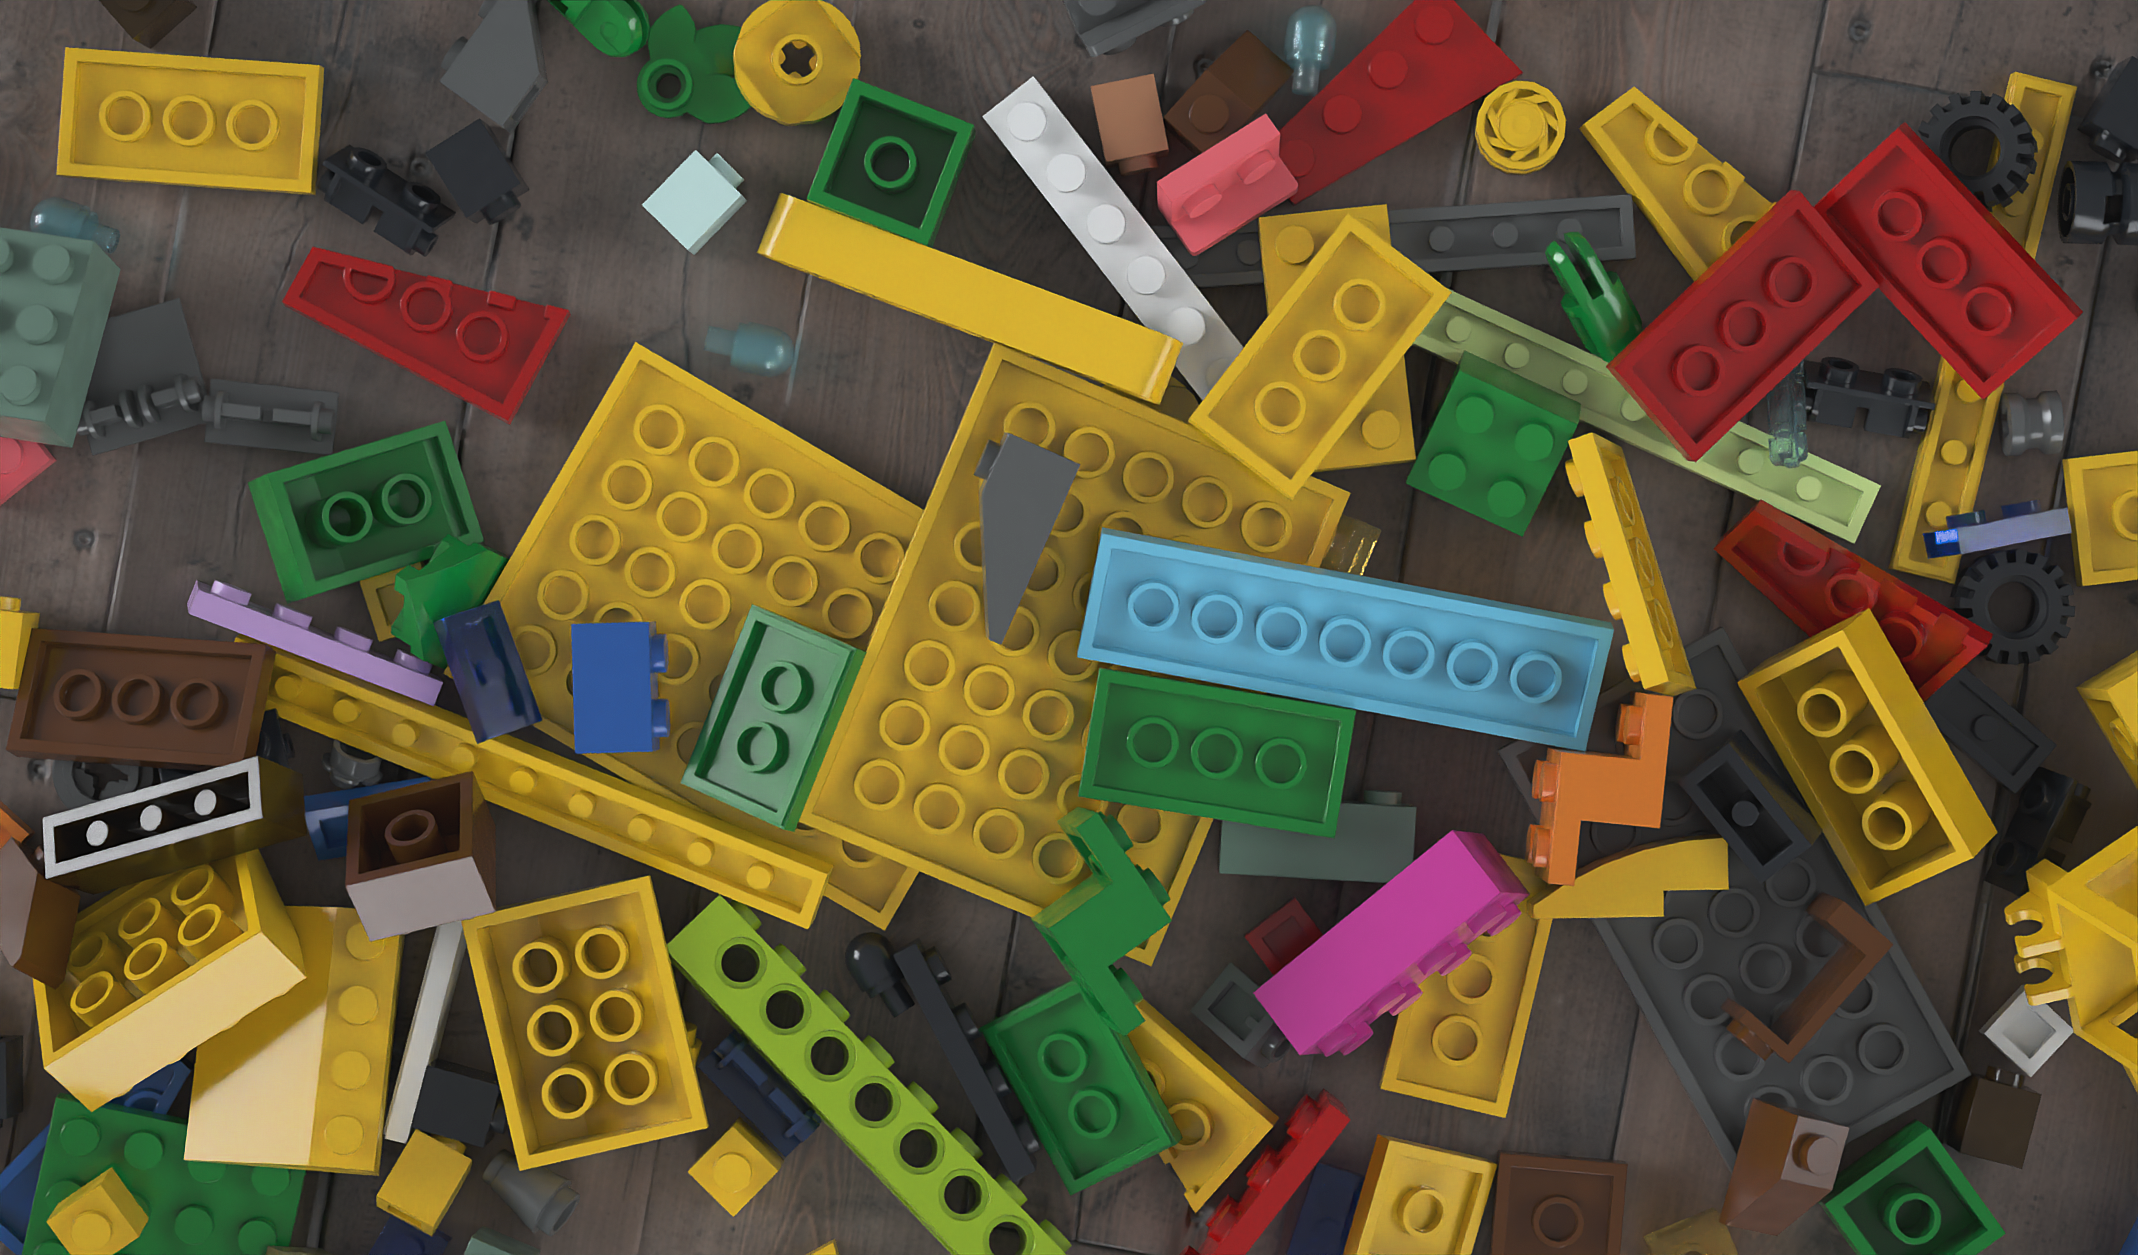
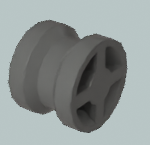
M2057 390L2042 391L2036 398H2023L2018 392L2002 394L1999 403L1998 424L2000 443L2004 455L2020 456L2026 449L2038 448L2043 454L2060 453L2064 440V414L2061 398Z

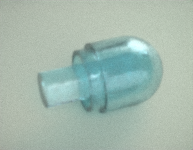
M1303 6L1297 9L1287 22L1283 54L1286 56L1285 63L1294 68L1292 92L1297 95H1317L1319 73L1321 70L1329 69L1330 61L1334 59L1337 25L1332 14L1321 6Z
M50 197L39 202L31 213L30 227L32 232L95 241L104 252L112 254L118 246L120 231L98 223L97 213L91 211L86 205L61 197Z
M750 321L749 324L739 322L737 331L714 326L708 327L704 351L731 356L730 366L739 368L741 372L763 377H775L784 373L793 362V342L786 332L777 327Z

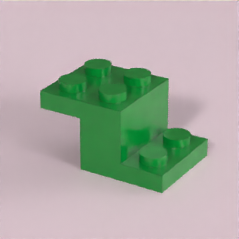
M1076 807L1058 820L1057 823L1093 875L1032 917L1031 920L1103 1024L1125 1036L1145 1022V1019L1135 1006L1144 998L1128 974L1121 967L1117 969L1113 963L1172 921L1163 908V905L1170 901V897L1149 868L1143 871L1138 864L1134 866L1125 852L1132 848L1133 844L1122 826L1111 814L1106 817L1101 811L1094 812Z

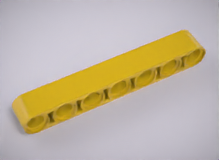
M779 193L757 251L758 254L780 264L991 343L996 342L1031 358L1156 404L1161 403L1183 343L1155 330L783 193Z

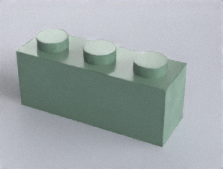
M1364 790L1363 801L1341 800L1335 839L1220 820L1217 869L1221 874L1388 883L1414 860L1417 807L1412 804H1402V792Z

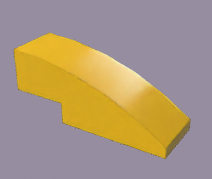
M1720 834L1675 837L1634 846L1595 860L1576 870L1574 886L1551 884L1527 901V914L1533 919L1664 917V891L1729 890L1728 843Z

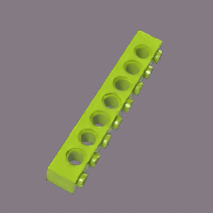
M719 894L667 944L671 964L743 1038L749 1041L748 1044L809 1107L815 1109V1113L951 1255H994L989 1246V1236L994 1227L1003 1222L1011 1224L1020 1236V1246L1015 1255H1066L1065 1253L1072 1246L1067 1238L1047 1219H1044L1038 1225L1021 1208L1027 1201V1198L1008 1177L1000 1173L993 1179L977 1162L983 1155V1152L974 1141L958 1127L949 1133L936 1120L933 1114L939 1107L935 1101L914 1081L905 1087L888 1070L895 1061L874 1038L868 1035L862 1042L844 1024L851 1017L844 1006L827 990L824 989L816 995L800 978L806 971L803 964L783 944L779 943L772 949L758 935L756 930L762 923L745 904L736 900L728 903ZM731 948H743L752 954L756 962V971L751 980L741 983L734 982L724 974L721 961L725 951ZM784 993L792 996L797 1001L800 1008V1017L794 1027L781 1029L769 1021L766 1014V1005L772 995ZM818 1040H832L843 1051V1066L835 1075H824L818 1072L811 1062V1050ZM865 1085L879 1087L884 1091L888 1099V1108L885 1115L876 1122L862 1118L856 1110V1095ZM912 1130L925 1134L932 1145V1154L929 1161L920 1168L908 1165L900 1154L901 1140ZM957 1176L968 1179L976 1191V1200L973 1207L963 1214L952 1211L947 1206L944 1198L947 1184Z

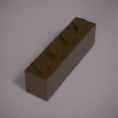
M255 756L43 817L45 878L94 895L306 836L303 774L260 756Z

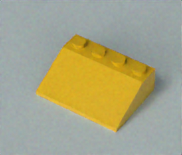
M259 849L117 888L77 914L63 983L55 990L33 978L43 1067L91 1112L113 1098L125 1095L137 1083L164 1066L179 1061L188 1051L220 1031L233 1027L241 1018L274 997L284 995L295 984L306 978L298 935Z
M650 875L496 908L494 913L461 921L519 1171L709 1127Z
M285 906L299 938L306 978L295 984L284 995L274 997L241 1018L233 1027L220 1031L197 1046L184 1160L379 1176L405 935H396L370 941L355 908Z

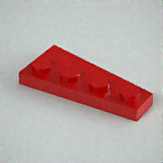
M1414 0L1279 130V157L1298 183L1297 193L1287 200L1293 207L1364 167L1372 160L1393 148H1397L1431 126L1468 107L1499 86L1515 80L1523 72L1454 0Z
M312 247L282 300L285 307L509 425L571 315L568 309L551 305L543 306L491 290L486 292L454 284L451 280L430 275L426 277L394 269L390 265L317 247Z
M1762 499L1734 524L1713 548L1809 637L1870 608L1923 702L1989 645L1994 635Z

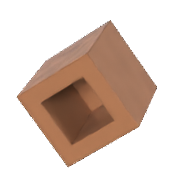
M1154 74L1091 86V97L1106 169L1119 166L1121 176L1135 175L1158 169L1157 158L1167 157L1169 147Z

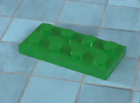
M1099 667L1078 796L1335 839L1356 710Z

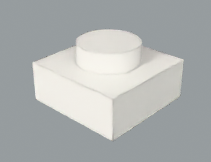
M2021 985L1979 1032L2025 1075L2032 1077L2073 1033V1028L2046 1003L2037 1006L2029 1005L2024 985Z

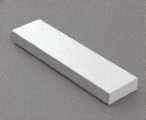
M461 920L439 925L436 928L383 1131L385 1139L407 1144L415 1131V1128H411L426 1066L438 1057L467 946Z

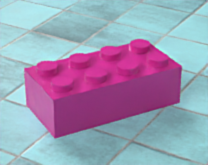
M1452 830L1253 992V994L1299 1055L1323 1053L1325 1057H1328L1338 1050L1342 1055H1347L1373 1035L1374 1032L1369 1025L1386 1011L1395 1016L1413 1004L1423 994L1418 985L1431 974L1438 971L1441 976H1444L1465 962L1472 954L1467 945L1485 931L1490 936H1494L1511 925L1522 914L1517 905L1527 898L1530 893L1484 834Z

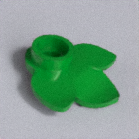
M681 4L663 13L651 27L648 36L650 60L642 67L637 78V93L643 106L650 113L660 118L673 119L688 113L707 124L725 123L746 113L752 106L746 101L737 85L736 79L733 78L735 76L733 51L742 27L719 24L696 30L692 17ZM667 76L677 77L681 82V90L673 98H663L658 92L660 81Z

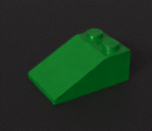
M446 421L267 473L247 482L287 604L431 559L441 540L448 534L468 546L473 542H485Z

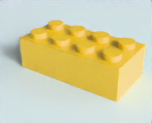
M1870 608L1764 660L1737 682L1814 818L1823 829L1822 832L1865 906L1974 858L1998 833Z

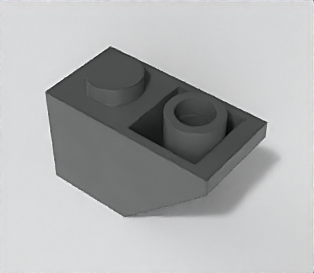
M485 0L478 12V16L483 21L469 40L462 36L449 49L441 64V68L446 73L439 82L509 133H512L548 83L535 0Z

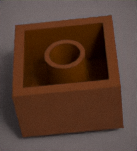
M473 771L349 800L345 887L370 941L396 935H406L417 930L460 920H470L477 916L496 912V825Z

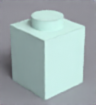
M695 150L642 206L689 252L695 255L747 202L736 190L744 179L718 153L707 161Z

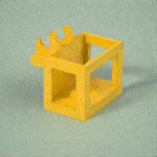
M2136 826L2070 872L2063 870L2047 859H2043L2026 871L2029 892L2009 904L2004 909L2006 922L2009 925L2022 920H2036L2042 924V928L2038 932L2014 938L2018 952L2014 956V963L2018 973L2031 968H2045L2053 973L2048 980L2042 983L2024 985L2028 1004L2037 1006L2067 999L2073 1033L2138 1074V1040L2117 1027L2138 1012V826Z

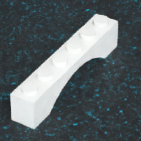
M1034 77L1030 78L982 117L1143 325L1183 343L1175 366L1203 401L1244 346L1151 229L1045 89Z

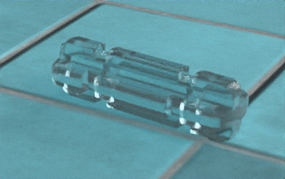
M1804 359L1767 394L1768 432L1771 436H1775V438L1768 439L1769 459L1774 466H1785L1788 469L1799 467L1800 462L1808 457L1807 435L1801 432V430L1807 429L1805 383L1802 379H1798L1799 377H1804Z

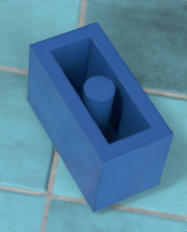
M656 621L571 624L575 754L653 752L659 750V737H669L670 735L669 700L658 699V673H667L668 671L667 635L656 634Z

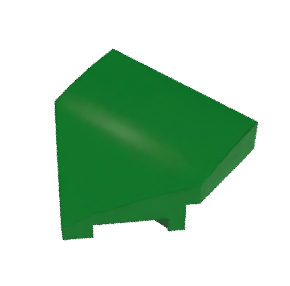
M446 535L426 566L418 570L411 565H407L395 575L394 590L404 595V606L391 626V634L410 645V653L425 662L446 669L510 557L480 543L473 542L468 546L452 535Z

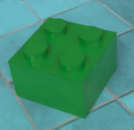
M853 78L808 193L807 200L811 204L932 248L976 136L974 124Z
M1464 350L1415 452L1416 460L1410 463L1405 483L1523 537L1568 446V440H1571L1578 426L1581 403Z
M1917 1119L1909 1122L1838 1173L1832 1191L1818 1202L1856 1255H1977L2006 1234L1932 1130Z

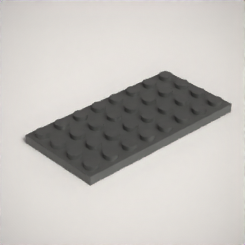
M1718 627L1684 646L1696 689L1673 696L1660 828L1581 820L1576 870L1595 860L1634 846L1675 837L1720 834L1679 784V780L1692 766L1740 729L1814 818L1737 683L1749 672L1724 627ZM1630 676L1600 692L1586 751L1624 755L1625 744L1616 742L1615 738L1616 719L1620 703L1629 704L1631 691L1660 693L1645 690L1642 681L1635 683ZM1515 739L1497 749V752L1535 821L1540 825L1542 802H1539V799L1532 798L1536 760L1546 761L1547 747L1568 748ZM1823 832L1820 833L1810 848L1762 884H1760L1728 844L1729 890L1664 891V917L1590 918L1731 1174L1753 1098L1804 1109L1849 1127L1846 1145L1971 1076L1970 1071L1877 903L1874 902L1868 906L1864 905ZM1822 891L1845 901L1894 945L1790 1063H1787L1774 1053L1764 1061L1726 1029L1733 1018L1721 1009L1720 1006L1727 998H1730L1751 1012L1768 1028L1774 1024L1843 945L1805 912V909Z

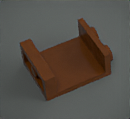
M1822 891L1805 909V912L1843 945L1774 1024L1768 1028L1751 1012L1730 998H1727L1720 1006L1721 1009L1733 1018L1726 1029L1764 1061L1774 1053L1787 1063H1790L1894 945L1845 901Z

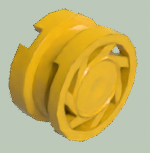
M1513 81L1499 86L1485 98L1477 114L1475 139L1480 154L1492 167L1505 174L1524 176L1540 171L1555 158L1565 138L1566 118L1562 105L1549 89L1535 82Z

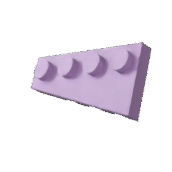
M196 580L187 603L189 614L434 706L443 682L439 676L430 673L433 664L400 649H397L395 657L391 658L371 650L370 647L373 639L340 626H337L333 635L311 626L310 623L313 617L304 612L276 603L274 610H270L250 602L252 593L219 580H215L213 586Z

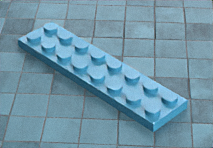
M1102 527L1077 649V657L1585 752L1614 628L1611 622Z

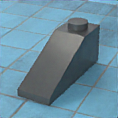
M1004 432L1000 444L990 439L988 440L973 474L984 479L979 489L985 633L989 640L1000 645L1004 640L1080 467V464L1007 432Z

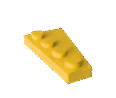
M1632 87L1579 128L1628 194H1632L1634 203L1693 281H1696L1776 204V202H1769L1744 181L1745 177L1726 161L1720 162L1698 144L1697 137L1636 87Z

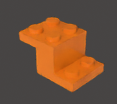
M1631 691L1629 704L1620 703L1617 712L1615 738L1616 742L1625 744L1624 755L1547 747L1546 761L1536 760L1532 781V798L1539 799V802H1542L1540 825L1529 824L1525 852L1526 863H1532V866L1535 867L1534 875L1549 884L1574 886L1581 820L1660 828L1673 697Z

